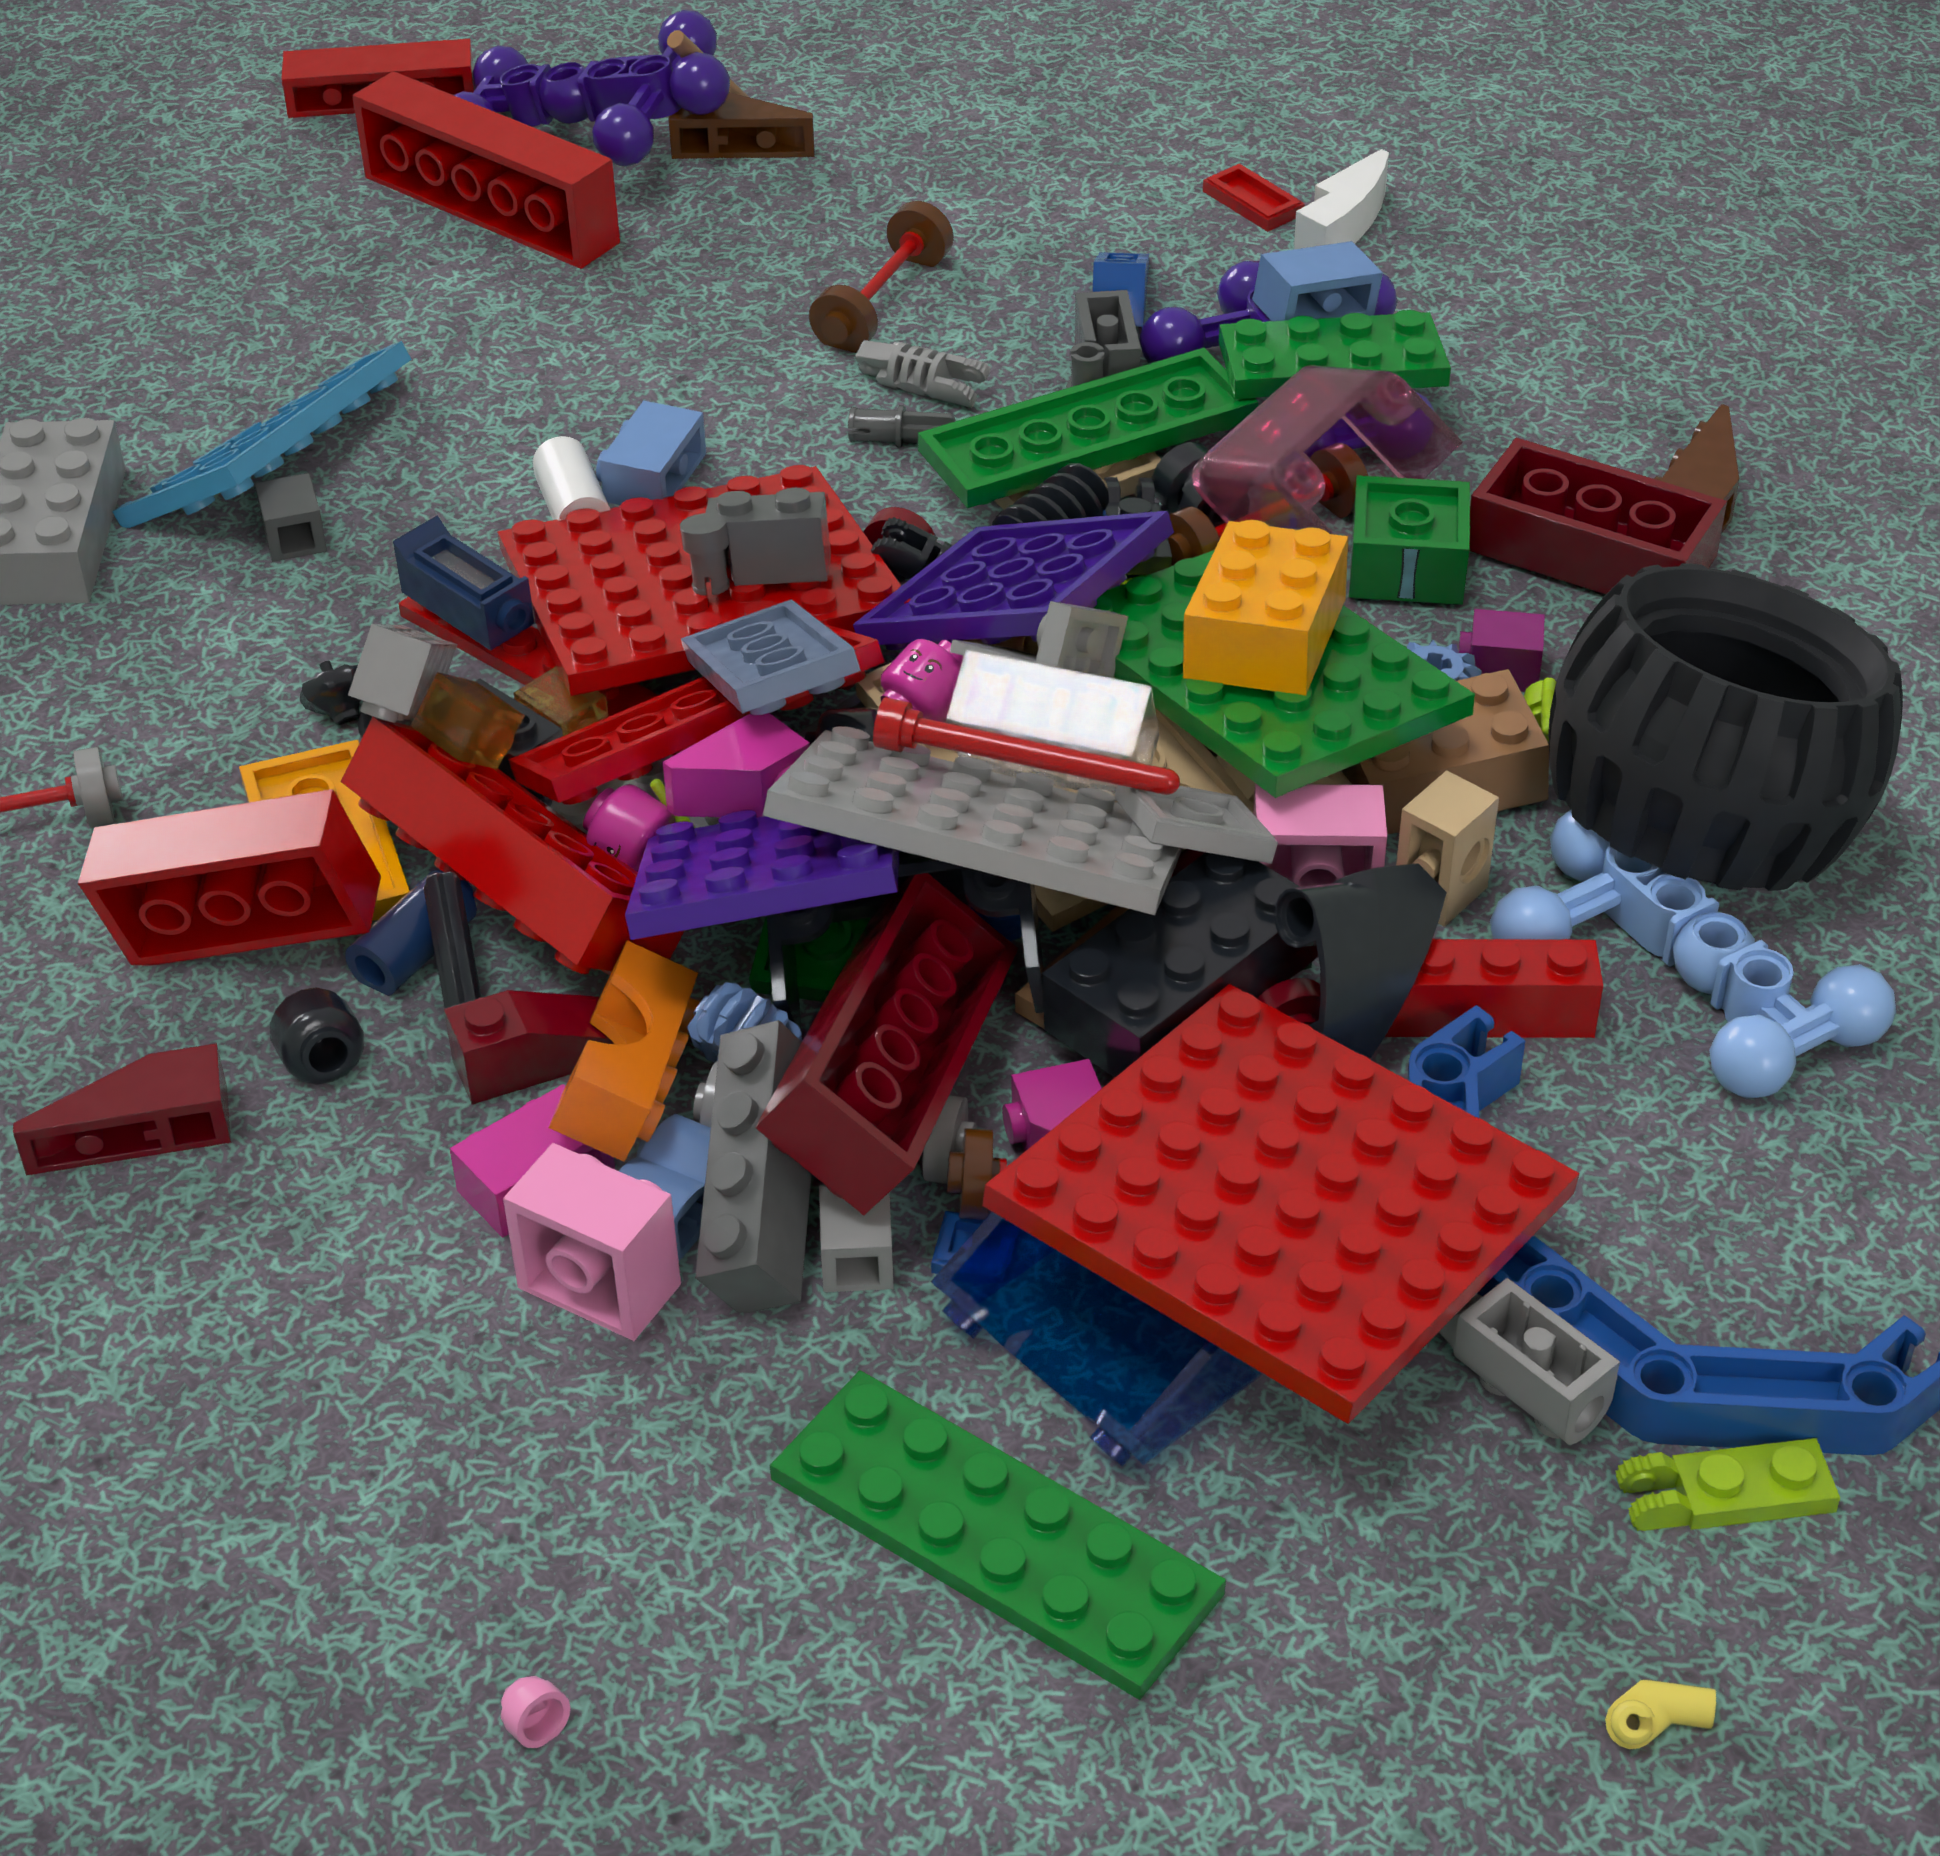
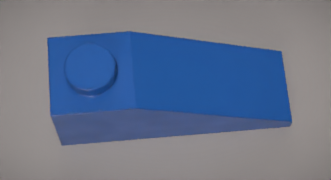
M1099 252L1094 260L1093 292L1127 290L1135 326L1143 327L1145 322L1149 254Z

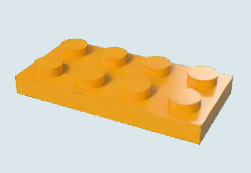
M358 739L239 766L248 803L329 789L334 790L381 875L372 921L381 918L410 891L386 820L377 818L360 808L358 802L361 797L340 782L359 745Z

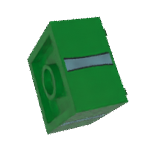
M1357 475L1351 538L1349 598L1463 605L1470 542V482Z

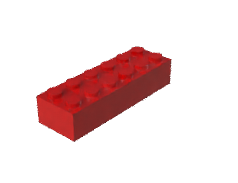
M394 71L352 95L365 178L580 269L620 243L613 162L611 158Z
M372 717L340 781L361 797L358 802L360 808L377 818L391 821L397 825L396 835L401 840L416 848L429 850L437 856L434 862L437 868L443 872L451 871L456 873L460 880H468L476 887L473 895L478 900L492 908L509 912L516 918L513 926L519 932L534 940L549 943L557 950L554 958L575 972L589 974L591 968L610 975L627 940L670 960L684 931L634 940L630 939L625 913L638 874L637 871L598 846L589 845L586 839L587 834L456 737Z

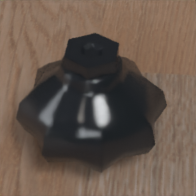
M330 661L320 663L319 666L322 672L317 677L302 684V691L300 692L301 704L307 710L328 715L337 725L358 719L360 716L359 702L361 700L348 696L358 665L350 666L344 664L333 669Z

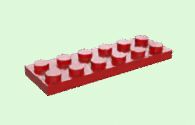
M825 625L854 647L861 670L845 676V683L840 687L850 686L862 681L866 677L865 670L884 663L877 639L835 626ZM703 676L508 760L516 782L558 803L562 802L564 805H573L594 797L598 793V786L616 778L620 781H628L648 774L653 769V762L669 755L674 756L745 717L750 714V711L742 714ZM806 690L785 698L786 705L780 708V710H793L803 707L812 702L814 696Z

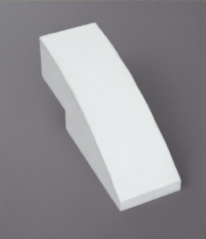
M1380 149L1315 185L1314 202L1296 211L1294 249L1350 241L1355 244L1365 234L1382 207L1386 192L1389 152Z

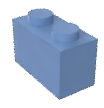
M1352 241L1261 254L1253 301L1271 321L1290 320L1296 316H1310L1315 319L1336 318L1349 313H1363L1371 316L1375 313L1383 272Z
M643 400L632 417L623 422L618 436L609 448L603 450L598 458L596 476L598 481L602 482V490L607 502L621 505L622 502L637 497L649 498L651 500L663 499L664 497L673 496L677 490L682 489L706 455L703 412Z

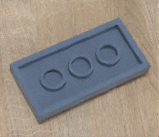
M792 599L681 638L688 662L742 714L748 711L752 715L771 713L786 705L785 698L806 690L811 694L832 691L845 683V676L861 671L854 647Z

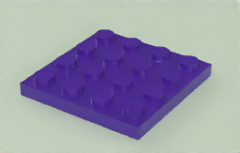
M1168 511L976 527L853 624L855 633L877 639L879 645H885L887 650L906 648L909 643L916 639H926L936 644H939L941 640H947L952 643V640L981 639L983 644L991 645L1004 642L1012 637L1031 636V639L1037 642L1038 627L1048 612L1050 601L1094 608L1097 605L1096 599L1109 588L1124 582L1127 578L1126 573L1138 563L1155 555V548L1174 533Z
M752 810L732 812L718 819L719 824L694 828L692 822H676L660 827L656 830V836L648 839L626 909L625 918L630 939L634 940L897 892L900 850L766 816L757 817L756 812Z

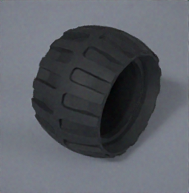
M1682 563L1679 567L1662 568L1659 565L1641 568L1634 577L1628 575L1623 577L1602 598L1580 628L1562 664L1552 699L1548 730L1550 768L1554 791L1559 800H1563L1572 810V817L1586 830H1593L1610 842V847L1630 858L1636 857L1662 868L1661 872L1685 880L1689 877L1714 883L1719 888L1742 890L1743 887L1778 891L1788 889L1800 880L1808 883L1832 865L1851 845L1873 814L1887 787L1897 755L1902 722L1903 691L1898 662L1891 661L1888 656V647L1876 635L1869 634L1857 625L1854 618L1838 608H1830L1808 597L1809 594L1788 585L1781 586L1756 578V575L1746 572L1711 569L1699 564Z

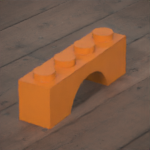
M628 940L626 941L602 990L590 1021L593 1026L604 1033L614 1044L587 1041L561 1094L548 1128L625 1162L637 1138L646 1142L650 1141L665 1108L663 1102L676 1076L678 1069L675 1067L689 1038L687 1026L695 1016L693 1012L700 1003V1001L690 997L698 976L697 972Z

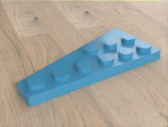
M397 342L363 356L318 384V389L292 400L277 409L279 414L265 421L263 424L260 421L251 425L193 461L194 466L172 477L165 478L150 488L152 494L126 502L112 512L118 523L122 527L131 528L180 508H183L186 515H190L216 500L214 495L221 493L224 500H228L247 491L254 485L250 478L252 475L255 478L261 477L284 464V460L281 457L282 453L288 456L307 447L314 442L310 434L311 432L316 435L334 427L343 420L339 414L340 411L346 414L363 406L371 400L367 393L368 391L370 394H373L395 383L398 380L395 371L412 360L403 342Z

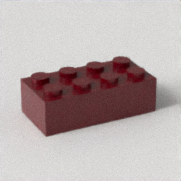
M1516 437L1471 495L1469 551L1607 594L1626 575L1634 577L1644 567L1659 565L1662 568L1679 567L1683 563L1699 564L1709 568L1718 554L1727 501Z

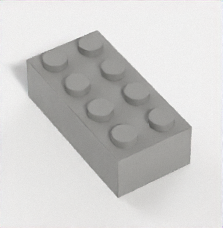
M78 418L72 421L39 422L34 419H25L18 422L5 423L0 439V605L90 603L114 516L112 511L116 508L126 472L115 420Z

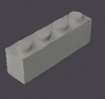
M371 624L348 696L363 700L361 712L396 723L397 720L403 722L404 719H417L421 713L435 711L458 644L403 625Z

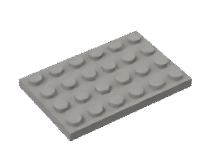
M834 727L832 732L825 730L767 791L763 816L1152 915H1155L1183 851V848L1151 843L1120 804L1115 803V796L1106 791L1094 788H1080L1078 793L1053 787V780L1039 774L1021 772L1017 773L1015 778L991 772L992 766L979 759L957 757L954 762L931 757L930 749L917 744L915 749L905 747L901 753L876 748L873 742L869 741L870 735L868 733L851 727Z

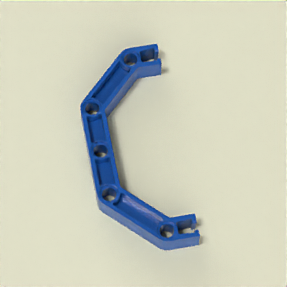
M1476 1005L1419 1043L1411 1051L1407 1080L1424 1087L1432 1094L1479 1118V1111L1519 1084L1526 1041L1513 1031H1510L1504 1035L1502 1044L1485 1053L1488 1031L1494 1028V1019ZM1534 1235L1477 1292V1294L1484 1296L1503 1280L1509 1278L1619 1360L1620 1365L1614 1396L1606 1415L1631 1435L1642 1441L1668 1445L1736 1448L1817 1438L1822 1453L1877 1455L1893 1449L1940 1410V1352L1938 1353L1936 1363L1917 1376L1908 1377L1904 1374L1909 1370L1915 1346L1917 1347L1922 1343L1926 1336L1924 1329L1905 1315L1856 1354L1675 1344Z

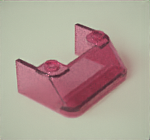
M1309 365L1301 368L1214 445L1194 466L1192 480L1199 495L1227 524L1228 521L1258 520L1272 527L1295 530L1320 528L1329 534H1334L1311 510L1322 498L1325 491V482L1319 468L1304 452L1338 420L1342 418L1398 478L1425 479L1463 441L1404 379L1392 372Z

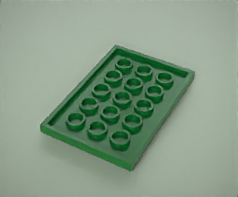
M1215 550L1194 558L1182 559L1171 567L1147 576L1132 578L1126 584L1105 591L1096 599L1097 605L1094 609L1128 616L1120 652L1115 657L1114 678L1274 798L1473 715L1475 693L1344 605L1306 696L1195 679H1183L1184 613Z

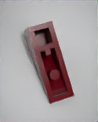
M506 990L444 1009L452 1060L471 1104L473 1105L571 1075L588 1040L614 1044L604 1033L590 1023L600 997Z
M217 1043L148 1054L14 1122L13 1135L26 1176L231 1143L227 1084Z

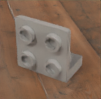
M1050 601L1048 612L1038 627L1037 644L1039 649L1037 655L1008 647L952 640L950 652L969 657L968 669L997 677L1007 675L1019 678L1023 685L1046 691L1057 692V690L1073 694L1086 695L1088 685L1111 688L1115 673V657L1120 652L1128 616L1106 610Z

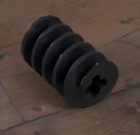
M1069 463L1058 470L1057 473L1044 480L1042 484L1030 490L1028 494L1016 500L1013 505L1002 510L992 522V526L1103 516V511L1106 510L1109 503L1108 488L1091 468L1080 463Z

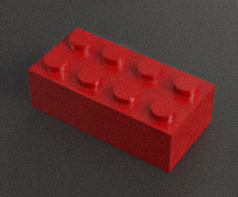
M329 789L94 827L78 885L130 965L153 966L369 933L381 875L334 790Z

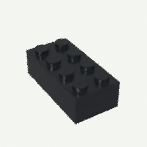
M1208 852L1204 853L1170 879L1155 915L1128 909L1042 973L1045 1031L1085 1058L1090 1059L1091 1062L1113 1077H1116L1228 984L1258 998L1267 989L1282 981L1291 979L1318 958L1317 945L1301 948L1291 947L1280 938L1275 926L1274 911L1279 895L1286 889L1300 886L1259 861Z

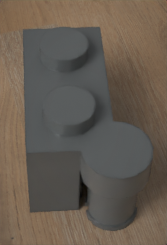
M1127 290L1075 293V345L1070 351L1072 359L1071 380L1067 383L1066 388L1140 367L1141 348Z
M787 488L776 494L751 496L745 491H730L718 497L709 498L706 513L690 516L680 523L683 550L690 555L693 578L692 588L696 594L707 595L706 583L710 582V579L712 595L728 590L730 582L727 577V565H730L734 586L827 581L831 548L825 492H809L803 488Z

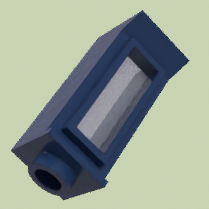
M438 515L393 541L402 593L490 651L535 624L528 577L523 576L519 579L450 535Z

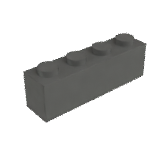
M780 1020L720 1035L695 1278L736 1312L752 1313L801 1302L811 1173L792 1157L779 1151L767 1137L755 1128L802 1043Z

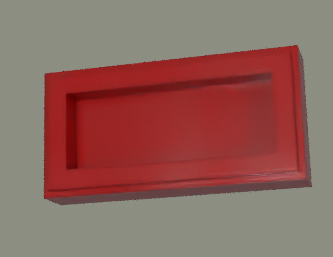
M1240 163L1203 180L1204 193L1267 232L1295 220L1296 211L1305 207V203Z

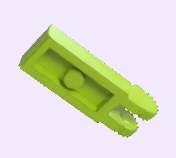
M1817 1438L1672 1455V1458L1662 1452L1649 1453L1646 1456L1639 1455L1637 1457H1630L1626 1461L1623 1460L1624 1463L1618 1465L1619 1469L1615 1470L1620 1490L1623 1489L1624 1493L1676 1488V1490L1661 1491L1658 1494H1654V1492L1649 1495L1644 1494L1643 1497L1636 1498V1501L1631 1503V1507L1628 1508L1629 1516L1633 1527H1636L1637 1531L1688 1525L1691 1530L1835 1513L1840 1501V1495Z

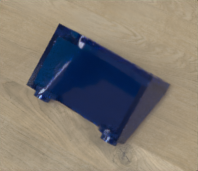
M994 1212L989 1214L931 1281L950 1300L942 1312L972 1339L983 1329L1098 1427L1089 1438L1122 1467L1131 1457L1144 1466L1263 1374Z

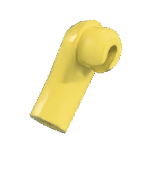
M1640 1680L1610 1706L1605 1718L1606 1730L1611 1739L1619 1746L1627 1749H1639L1649 1744L1671 1724L1712 1729L1716 1709V1690L1654 1680Z

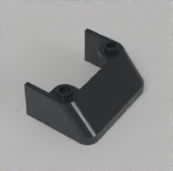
M900 851L897 888L910 875L928 873L964 904L970 905L982 915L1004 917L1020 914L1025 966L1036 1013H1043L1042 973L1044 972L1034 884ZM892 893L767 915L773 1003L778 1009L787 1012L788 1019L799 1026L801 1033L795 944L806 943L819 938L827 931L831 923L871 918L873 913Z

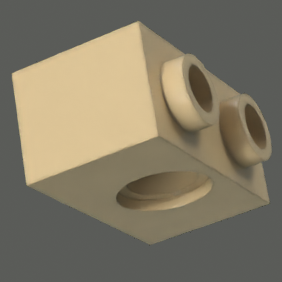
M1447 770L1402 808L1396 866L1419 863L1447 892L1438 924L1444 927L1488 888L1499 803L1498 796Z

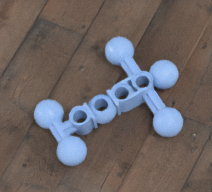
M1569 810L1557 820L1550 836L1552 858L1565 875L1581 881V883L1558 894L1540 886L1515 888L1498 901L1490 919L1492 939H1570L1573 926L1605 912L1647 951L1656 956L1663 957L1662 961L1666 965H1675L1681 977L1690 987L1699 992L1712 994L1710 1004L1717 1010L1722 1008L1725 1013V1019L1728 1022L1718 1031L1710 1047L1711 1069L1725 1090L1746 1099L1766 1097L1778 1092L1790 1079L1796 1065V1056L1828 1040L1844 1047L1869 1045L1878 1041L1888 1031L1896 1014L1894 990L1881 973L1860 964L1837 967L1829 971L1819 980L1814 988L1810 999L1811 1006L1805 1008L1789 994L1794 974L1790 961L1779 952L1768 949V945L1763 940L1755 942V938L1742 921L1732 915L1718 912L1719 902L1714 898L1708 899L1705 895V889L1696 879L1687 877L1685 880L1661 872L1662 868L1649 864L1639 858H1630L1610 847V842L1593 830H1586L1572 817V810Z

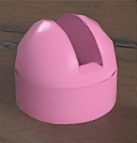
M537 1676L517 1679L505 1689L501 1700V1720L506 1730L527 1748L542 1747L558 1736L564 1729L570 1716V1702L568 1698L551 1682Z

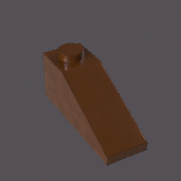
M729 92L726 102L714 112L699 115L689 113L681 108L678 112L670 115L668 119L672 159L815 157L813 113Z

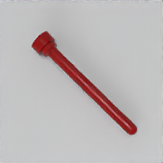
M884 697L875 719L873 744L874 747L901 753L905 747L915 749L919 743L1163 795L1175 793L1180 786L1178 774L1171 769L923 718L922 711L914 710L912 703Z

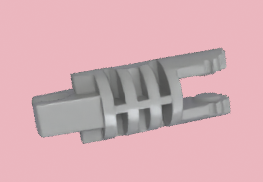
M864 340L856 354V360L859 363L861 372L875 376L878 384L897 390L900 388L905 392L921 396L929 395L930 398L970 408L974 406L978 398L976 397L975 390L971 389V386L956 382L953 378L968 382L973 381L974 383L978 382L979 384L981 382L984 383L991 366H988L983 361L938 352L937 350L920 346H912L903 342L888 344Z

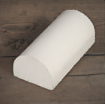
M560 436L551 438L539 446L533 457L534 475L553 520H565L567 514L583 508L595 509L598 512L610 510L585 449L579 441L571 437Z

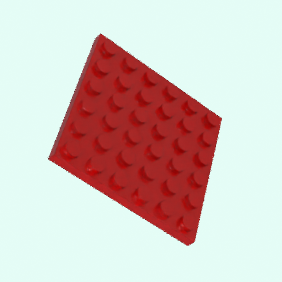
M793 465L782 469L780 474L760 478L739 476L729 480L726 485L707 489L696 486L685 487L677 490L673 496L664 497L663 499L631 498L622 502L619 507L610 508V510L604 512L583 508L570 512L565 520L558 521L555 519L546 522L535 519L524 520L514 524L511 529L497 531L500 549L511 574L519 579L523 576L529 579L534 622L570 696L695 670L687 660L681 638L791 599L824 625L835 626L855 633L853 624L901 587L879 554H872L871 549L873 545L817 466ZM787 488H803L809 492H825L831 548L827 581L734 586L730 565H727V577L730 582L728 590L712 595L710 579V582L706 583L707 595H699L693 591L690 555L683 550L680 523L690 516L706 513L709 498H715L730 491H745L751 496L771 495Z
M1228 984L985 1184L982 1206L1349 1424L1570 1199L1575 1192L1580 1173L1551 1158L1548 1154L1536 1150L1495 1128L1485 1120L1475 1117L1432 1094L1424 1087L1408 1081L1373 1062L1368 1057L1319 1033L1309 1025L1301 1023L1258 1000L1255 996Z

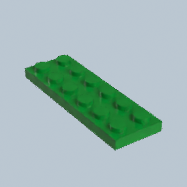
M1201 348L918 432V451L968 509L977 505H986L994 500L1026 490H1032L1069 463H1080L1095 470L1124 460H1132L1140 455L1166 447L1181 445L1186 441L1218 431H1227L1235 426L1257 420L1258 401L1255 398L1234 399L1227 370L1205 348Z
M861 1370L852 1377L770 1464L772 1481L1138 1700H1141L1225 1595V1578Z

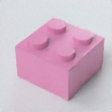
M1255 784L1253 814L1278 842L1272 864L1260 863L1300 887L1331 884L1340 878L1356 872L1384 867L1387 827L1383 785L1308 784L1274 798Z
M552 1143L503 1198L517 1286L523 1291L635 1341L681 1285L672 1197L670 1193L663 1191L651 1181L635 1179L605 1166L591 1155L578 1154Z

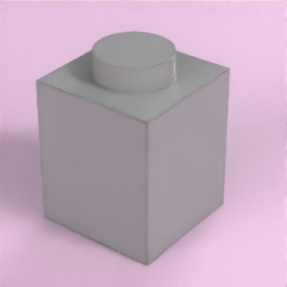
M819 1186L823 1292L894 1289L890 1193L863 1216L844 1199L831 1193L826 1186Z

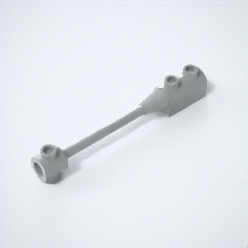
M1509 1278L1503 1280L1484 1296L1476 1293L1439 1331L1454 1349V1356L1479 1375L1480 1382L1487 1391L1495 1395L1506 1396L1534 1418L1538 1430L1548 1437L1562 1439L1569 1445L1581 1441L1599 1424L1612 1402L1620 1361Z

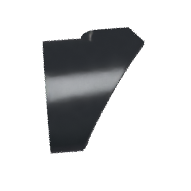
M1419 863L1373 868L1350 874L1331 884L1286 889L1279 895L1275 904V926L1280 938L1287 945L1294 948L1317 945L1320 964L1319 1020L1309 1026L1369 1059L1377 1050L1396 1019L1418 976L1431 945L1447 892Z

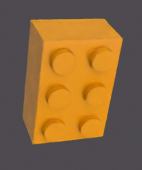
M1258 520L1228 521L1184 613L1183 679H1195L1306 696L1346 599L1348 536L1329 534L1320 528L1295 530L1272 527Z

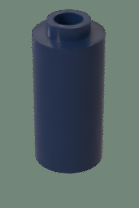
M434 870V871H431L427 876H429L430 874L435 873V872H438V873H445V872H443V871H441V870ZM427 876L371 926L369 933L362 934L345 951L347 965L354 977L360 983L387 996L392 995L435 955L423 889ZM460 880L469 923L475 918L477 913L475 896L473 895L474 891L466 880Z

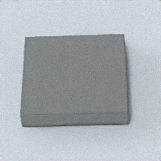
M1117 786L1114 798L1151 843L1272 864L1278 842L1237 796L1179 786L1178 790L1170 795Z

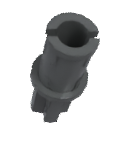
M899 405L897 410L851 407L848 417V429H852V431L848 432L849 441L890 442L896 443V447H902L903 443L918 444V432L952 423L956 420L951 413L906 411L904 405Z

